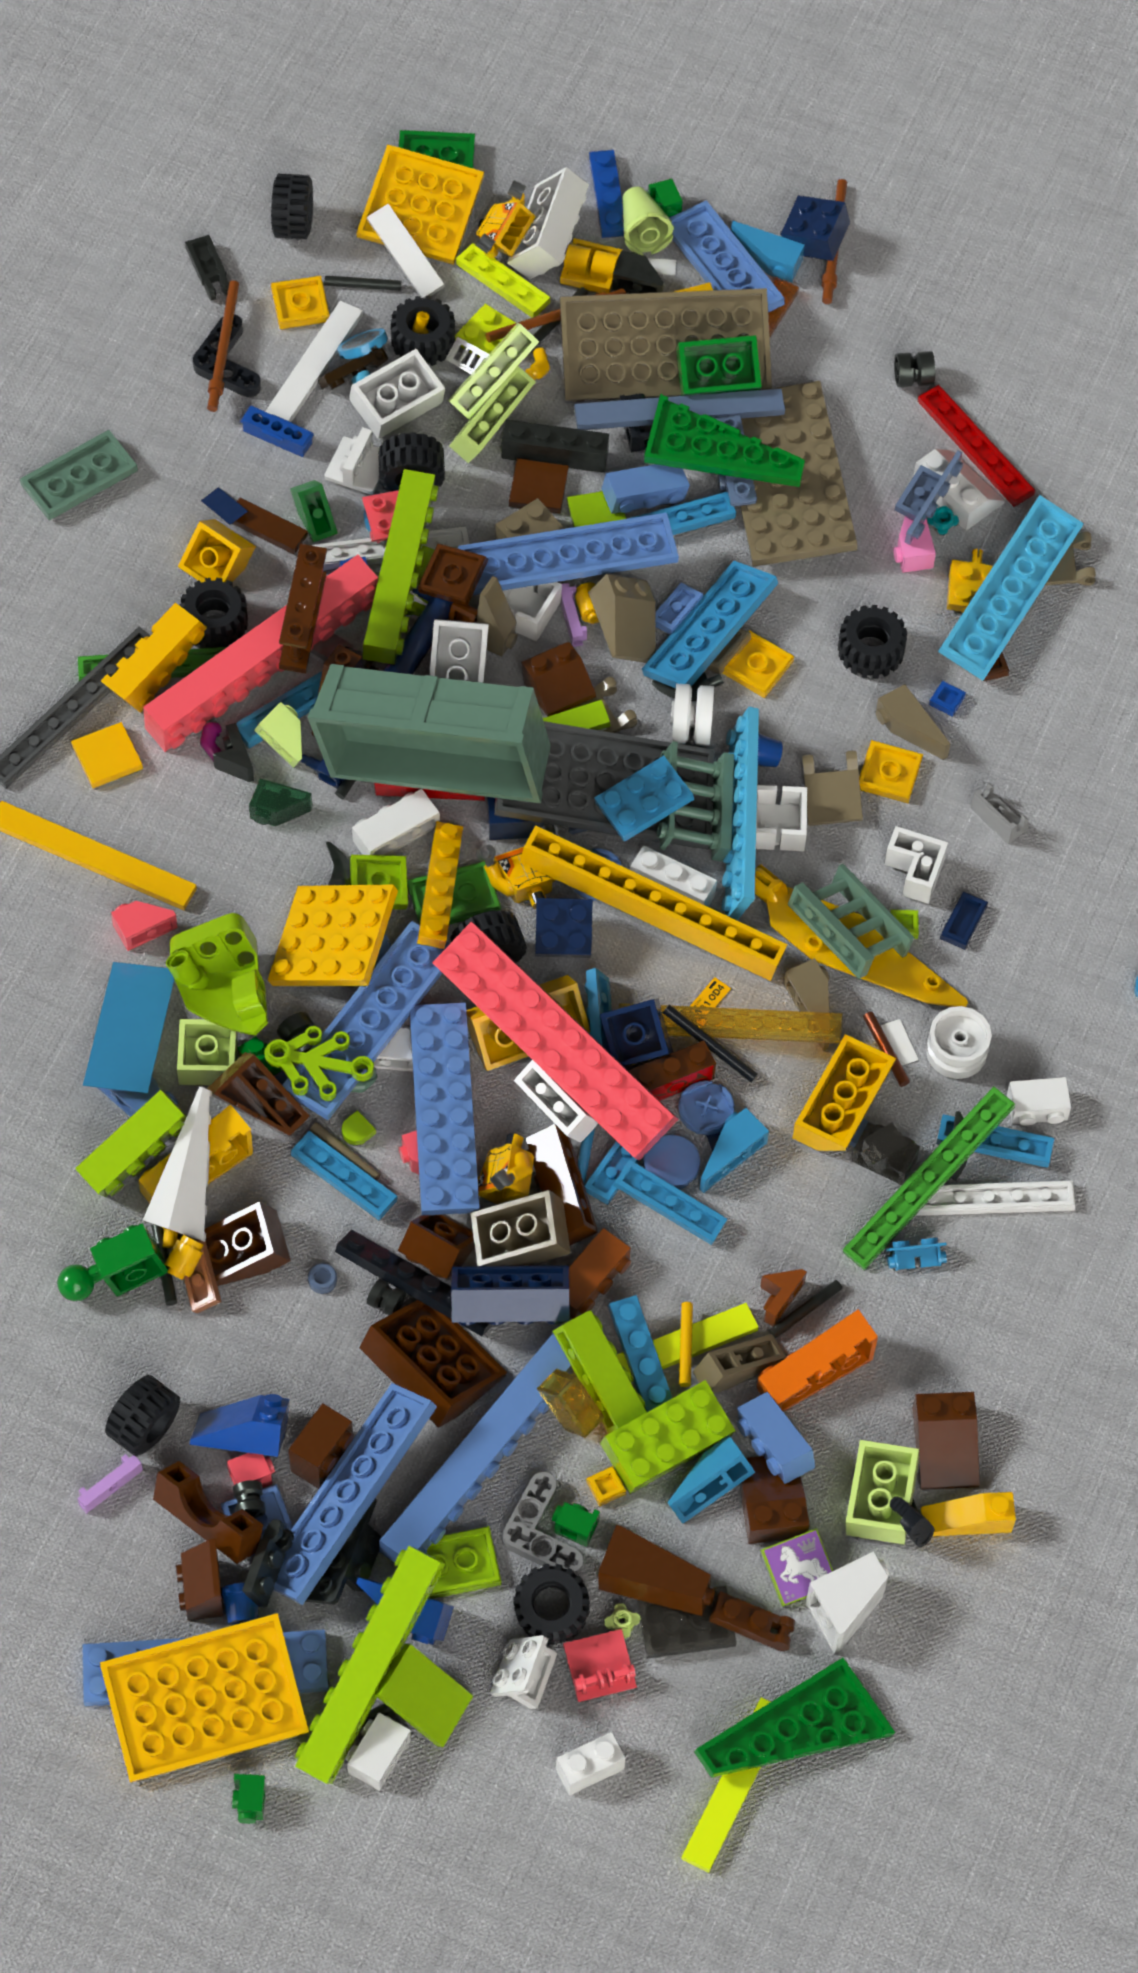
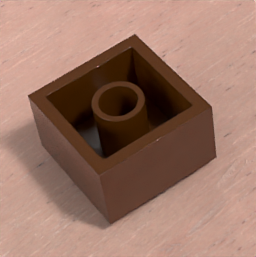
M322 1403L289 1448L291 1472L320 1489L353 1440L352 1421Z

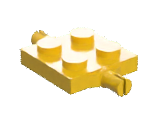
M978 548L972 550V562L952 559L949 569L947 610L963 613L993 566L982 563V549H979V552Z

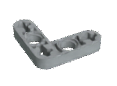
M539 1472L531 1478L505 1526L503 1543L508 1550L541 1566L543 1564H549L550 1566L560 1564L563 1568L568 1569L565 1567L564 1560H569L570 1557L575 1558V1565H571L569 1568L576 1575H579L583 1568L581 1552L537 1530L555 1496L557 1487L553 1475L547 1472ZM543 1482H547L548 1489L543 1490L539 1501L535 1498L538 1494L537 1484L542 1485ZM527 1505H532L537 1508L538 1514L536 1517L529 1519L522 1515L521 1510ZM517 1531L521 1532L523 1540L517 1539L516 1542H512L510 1534L515 1535ZM530 1537H533L529 1550L525 1549L526 1543L530 1541ZM546 1543L551 1547L552 1551L547 1556H539L534 1550L536 1545ZM560 1550V1558L557 1557L556 1563L552 1562L555 1559L556 1551Z

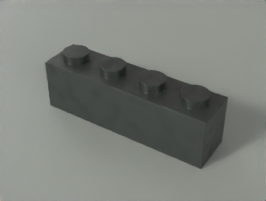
M506 419L502 437V459L514 461L524 459L567 465L572 469L605 473L609 452V433Z

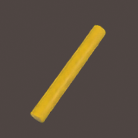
M691 1302L681 1303L679 1386L681 1387L691 1386L693 1303Z

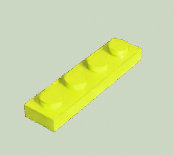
M474 243L456 258V265L531 318L536 317L550 304V297L497 259L488 258Z

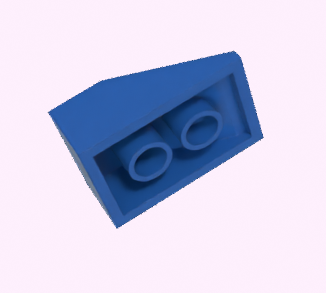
M277 1394L259 1395L200 1413L190 1439V1445L278 1457L287 1432L290 1399L282 1398Z
M358 1577L356 1584L379 1604L383 1596L380 1593L383 1584ZM428 1598L411 1631V1639L434 1645L435 1640L444 1641L454 1606Z

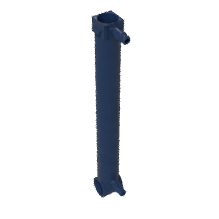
M413 588L412 592L428 601V604L404 638L402 655H397L395 665L387 664L383 671L413 675L432 646L434 620H448L451 606L454 602L421 594L418 592V589ZM302 755L300 762L315 770L319 780L336 789L339 788L344 779L330 777L324 759L319 761L312 756Z

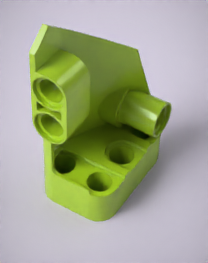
M237 913L223 915L178 933L170 939V956L166 960V966L175 979L187 1010L221 1027L255 1036L268 1024L266 988L259 973L257 940L241 915Z

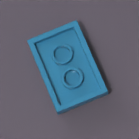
M662 756L594 797L602 813L625 842L694 800V796L665 756Z

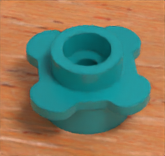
M941 506L936 509L931 519H927V522L937 529L938 534L945 535L952 526L959 524V518L954 516L951 509Z

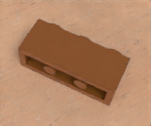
M604 1228L569 1267V1317L572 1319L592 1310L595 1305L594 1300L600 1293L605 1295L613 1284L612 1279L618 1273L623 1274L631 1263V1248Z

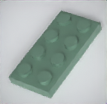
M107 430L20 478V483L50 521L136 473L138 466L111 431Z

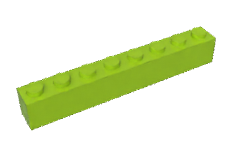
M403 470L363 643V659L395 665L397 655H402L404 639H401L402 632L407 633L409 617L406 616L407 610L412 611L414 595L411 594L412 588L417 589L419 573L416 572L417 566L422 567L424 551L421 550L422 544L427 545L429 529H426V524L432 523L434 507L430 506L432 501H437L439 486L435 485L434 474Z
M408 1546L407 1550H401L395 1561L397 1569L393 1577L389 1576L381 1588L380 1593L383 1596L379 1604H374L367 1615L366 1620L369 1623L364 1633L360 1631L352 1644V1648L355 1649L350 1660L345 1659L338 1671V1675L341 1677L336 1687L332 1686L324 1698V1703L327 1705L321 1715L317 1714L310 1725L309 1730L312 1731L308 1742H302L296 1752L295 1758L298 1759L295 1765L296 1768L326 1784H333L377 1699L374 1694L406 1643L446 1565L444 1562L412 1546Z

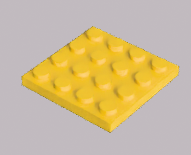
M387 144L356 232L357 237L384 245L368 222L367 217L389 204L425 257L454 265L484 179V172Z
M393 884L298 886L267 981L272 986H369L398 893L397 888Z

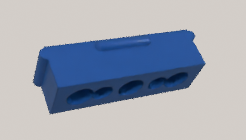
M250 406L240 420L243 423V432L300 457H304L312 445L314 434L311 431L256 407Z

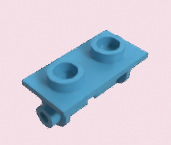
M938 1238L921 1239V1245L910 1246L909 1240L892 1242L893 1248L885 1249V1252L892 1251L893 1257H888L889 1269L894 1268L895 1271L916 1268L914 1257H919L920 1268L939 1267L942 1263L947 1262L946 1252L940 1251V1246L947 1244L938 1243Z

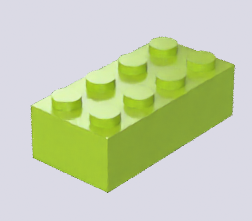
M160 1090L75 1169L99 1195L104 1197L111 1195L113 1197L125 1186L122 1182L129 1175L135 1177L146 1167L143 1163L150 1156L157 1157L167 1147L165 1142L170 1137L174 1136L177 1138L182 1127L185 1125L184 1122L187 1115L168 1094Z
M704 1380L604 1436L600 1445L627 1491L631 1494L701 1455L726 1436L730 1435L731 1437L736 1430L707 1381Z

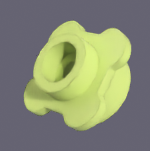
M618 1603L614 1606L612 1615L605 1618L604 1624L607 1629L612 1631L622 1629L624 1638H628L634 1625L640 1623V1616L638 1613H632L627 1610L625 1604ZM623 1618L625 1619V1622L620 1623L619 1620Z

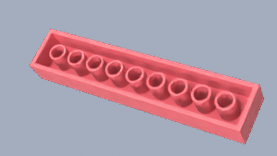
M358 554L326 577L311 650L319 641L324 642L328 640L340 626L349 625L362 610L368 611L372 608L378 576ZM287 605L143 707L145 729L164 752L170 748L175 749L185 741V737L192 732H200L213 717L218 718L222 716L231 704L243 701L252 689L257 686H264L277 671H284L279 669L283 645L279 644Z
M470 922L432 962L635 1159L640 1161L679 1120L473 922Z

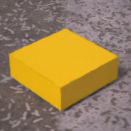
M613 1466L586 1478V1483L599 1507L626 1495V1489Z

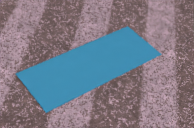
M113 962L83 1086L148 1093L174 983V977L168 968Z

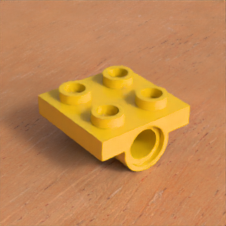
M574 238L572 244L568 245L565 254L560 284L576 288L584 287L586 290L597 293H610L613 272L622 249Z

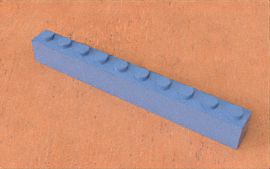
M554 1333L380 1539V1553L394 1563L401 1550H407L408 1546L427 1553L426 1550L432 1543L437 1544L446 1532L444 1528L450 1521L455 1522L461 1516L464 1510L462 1506L467 1500H474L482 1489L481 1483L486 1477L491 1479L500 1467L499 1462L504 1456L509 1457L518 1445L516 1441L522 1434L525 1436L529 1434L536 1423L535 1418L539 1413L545 1414L553 1403L552 1398L558 1391L562 1393L571 1381L569 1377L573 1374L574 1370Z

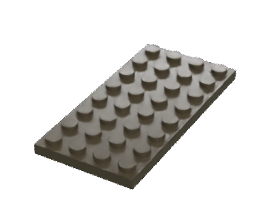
M767 288L560 297L565 402L620 399V395L628 396L633 394H645L646 398H659L660 394L667 397L681 396L676 351L679 342L754 335L757 337L762 386L760 390L772 388Z
M815 381L771 388L782 389L785 414L741 418L744 435L749 438L754 436L761 439L762 444L773 449L778 447L804 459L805 468L800 487L753 480L757 502L740 506L752 566L756 567L857 550V540L821 382Z

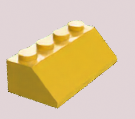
M565 975L540 984L587 1032H591L577 982L569 975ZM478 1007L466 1010L470 1036L486 1071L529 1057Z
M845 1034L794 1124L792 1139L817 1151H846L896 1058Z

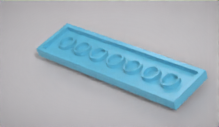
M1039 495L938 652L983 681L1084 523Z
M748 707L744 714L738 717L735 726L728 730L726 736L729 753L734 754L732 841L731 850L723 859V863H726V871L722 879V886L725 887V896L722 900L721 909L725 911L726 916L737 921L755 900L759 709Z

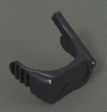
M901 1497L892 1498L890 1507L902 1517L900 1524L911 1540L918 1547L928 1544L934 1535L935 1529L918 1512L914 1499L911 1506Z

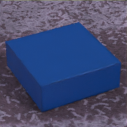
M942 681L931 697L929 705L953 717L963 702L966 692Z

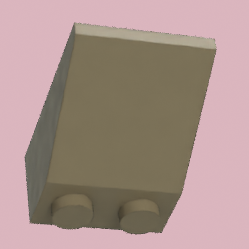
M606 574L588 593L612 658L647 663L656 652L655 600L647 580Z

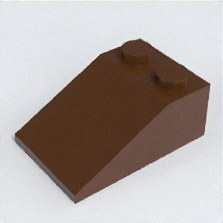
M257 1202L204 1229L217 1286L268 1273L291 1261L277 1210L261 1202Z
M974 1392L915 1394L912 1411L916 1449H919L918 1472L920 1490L978 1488L980 1486L978 1429Z
M764 1456L746 1458L755 1471L753 1475L740 1483L748 1544L788 1540L808 1532L810 1525L801 1477L799 1476L784 1484L778 1475L774 1476L770 1472Z

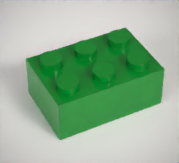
M756 335L679 342L676 347L681 396L760 390L762 387Z

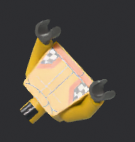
M516 180L512 182L507 193L512 196V199L505 203L494 204L486 217L482 218L478 223L477 236L480 240L475 246L481 249L488 258H495L498 255V251L512 257L536 217L525 207L523 192L526 185Z
M553 824L554 834L558 836L559 829ZM486 845L489 851L487 858L483 856L482 850L478 849L476 856L480 861H485L484 869L492 887L505 896H511L514 902L521 903L529 900L533 909L536 910L537 898H546L545 894L552 891V883L556 879L520 863L524 847L495 856V848L492 845Z
M507 1134L504 1146L491 1149L488 1152L481 1174L477 1177L479 1196L499 1204L529 1195L534 1156L532 1153L522 1149L524 1138L521 1135Z

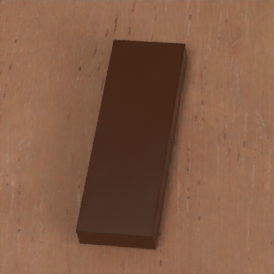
M241 497L237 500V503L248 512L232 523L233 525L292 554L297 552L300 543L302 544L307 538V530Z

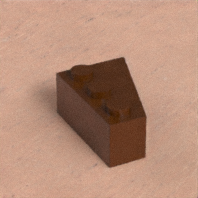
M244 1052L207 1088L212 1091L213 1097L227 1105L231 1104L233 1108L280 1134L290 1136L310 1117L262 1062L251 1053Z

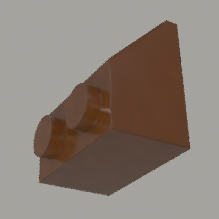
M569 641L521 662L524 685L534 688L538 704L547 717L596 697L584 663Z
M446 1214L420 1215L410 1222L398 1251L404 1254L410 1262L421 1264L430 1269L434 1276L448 1279L452 1276V1267H461L475 1248L473 1230Z
M210 1539L181 1553L182 1564L176 1565L177 1582H183L184 1592L178 1593L180 1611H186L188 1621L224 1617L215 1539Z

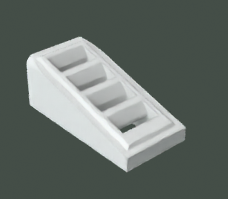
M457 337L445 360L472 374L489 354ZM460 346H465L458 360L454 359ZM469 350H472L473 352L466 365L463 364ZM477 354H479L480 358L474 369L470 368Z

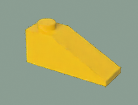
M1013 1492L982 1493L926 1505L920 1508L921 1514L935 1529L933 1536L1012 1533L1016 1521Z

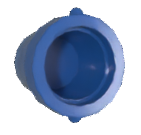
M758 732V766L777 767L782 757V742Z
M245 1583L230 1584L221 1588V1598L224 1600L227 1621L230 1626L258 1619L259 1606L242 1591Z

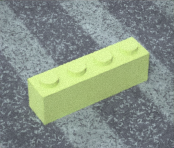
M517 323L447 401L467 419H470L539 341L521 324Z
M517 366L476 411L449 447L469 463L481 452L536 381Z

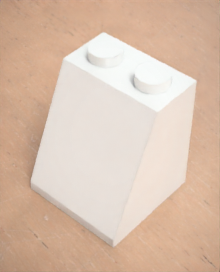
M874 1552L809 1584L806 1605L834 1654L841 1651L883 1598L889 1570L882 1559H877Z

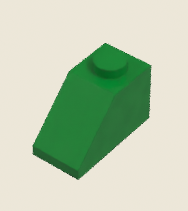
M312 480L290 488L298 515L308 531L312 542L338 534L322 483Z

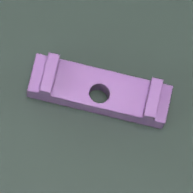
M563 583L561 607L573 647L582 646L583 641L587 640V627L580 626L574 603L576 587H570L569 583Z
M125 1454L121 1457L122 1464L89 1490H86L84 1487L79 1489L80 1497H78V1503L86 1514L143 1471L142 1463L136 1456L133 1455L129 1458Z

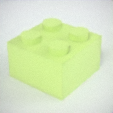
M180 1019L177 1059L179 1085L210 1086L237 1060L238 1032L221 1027L205 1019Z

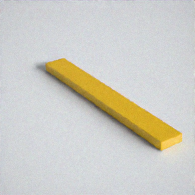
M2 800L0 802V831L183 911L197 890V885Z

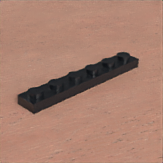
M352 1229L338 1242L335 1250L337 1254L396 1288L406 1291L408 1295L452 1319L450 1285ZM475 1322L473 1325L462 1326L483 1337L493 1325L488 1322Z

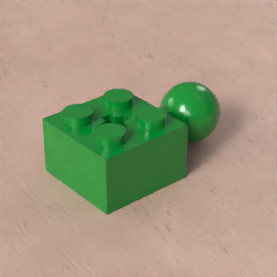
M142 1223L127 1227L123 1233L115 1237H107L100 1240L96 1246L90 1248L96 1264L88 1268L79 1264L65 1267L58 1276L57 1286L64 1298L77 1302L88 1298L93 1292L95 1283L104 1280L118 1297L168 1273V1267L165 1265V1260L158 1243Z

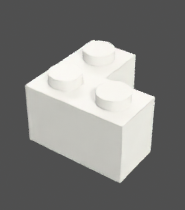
M895 826L887 848L884 865L908 872L902 896L929 904L945 860L948 842Z

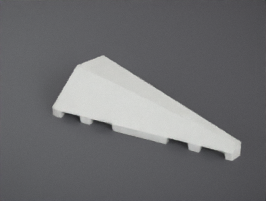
M199 1087L185 1119V1125L180 1131L143 1220L205 1242L206 1233L204 1232L205 1215H207L205 1203L210 1153L208 1129L209 1124H211L209 1105L212 1091Z

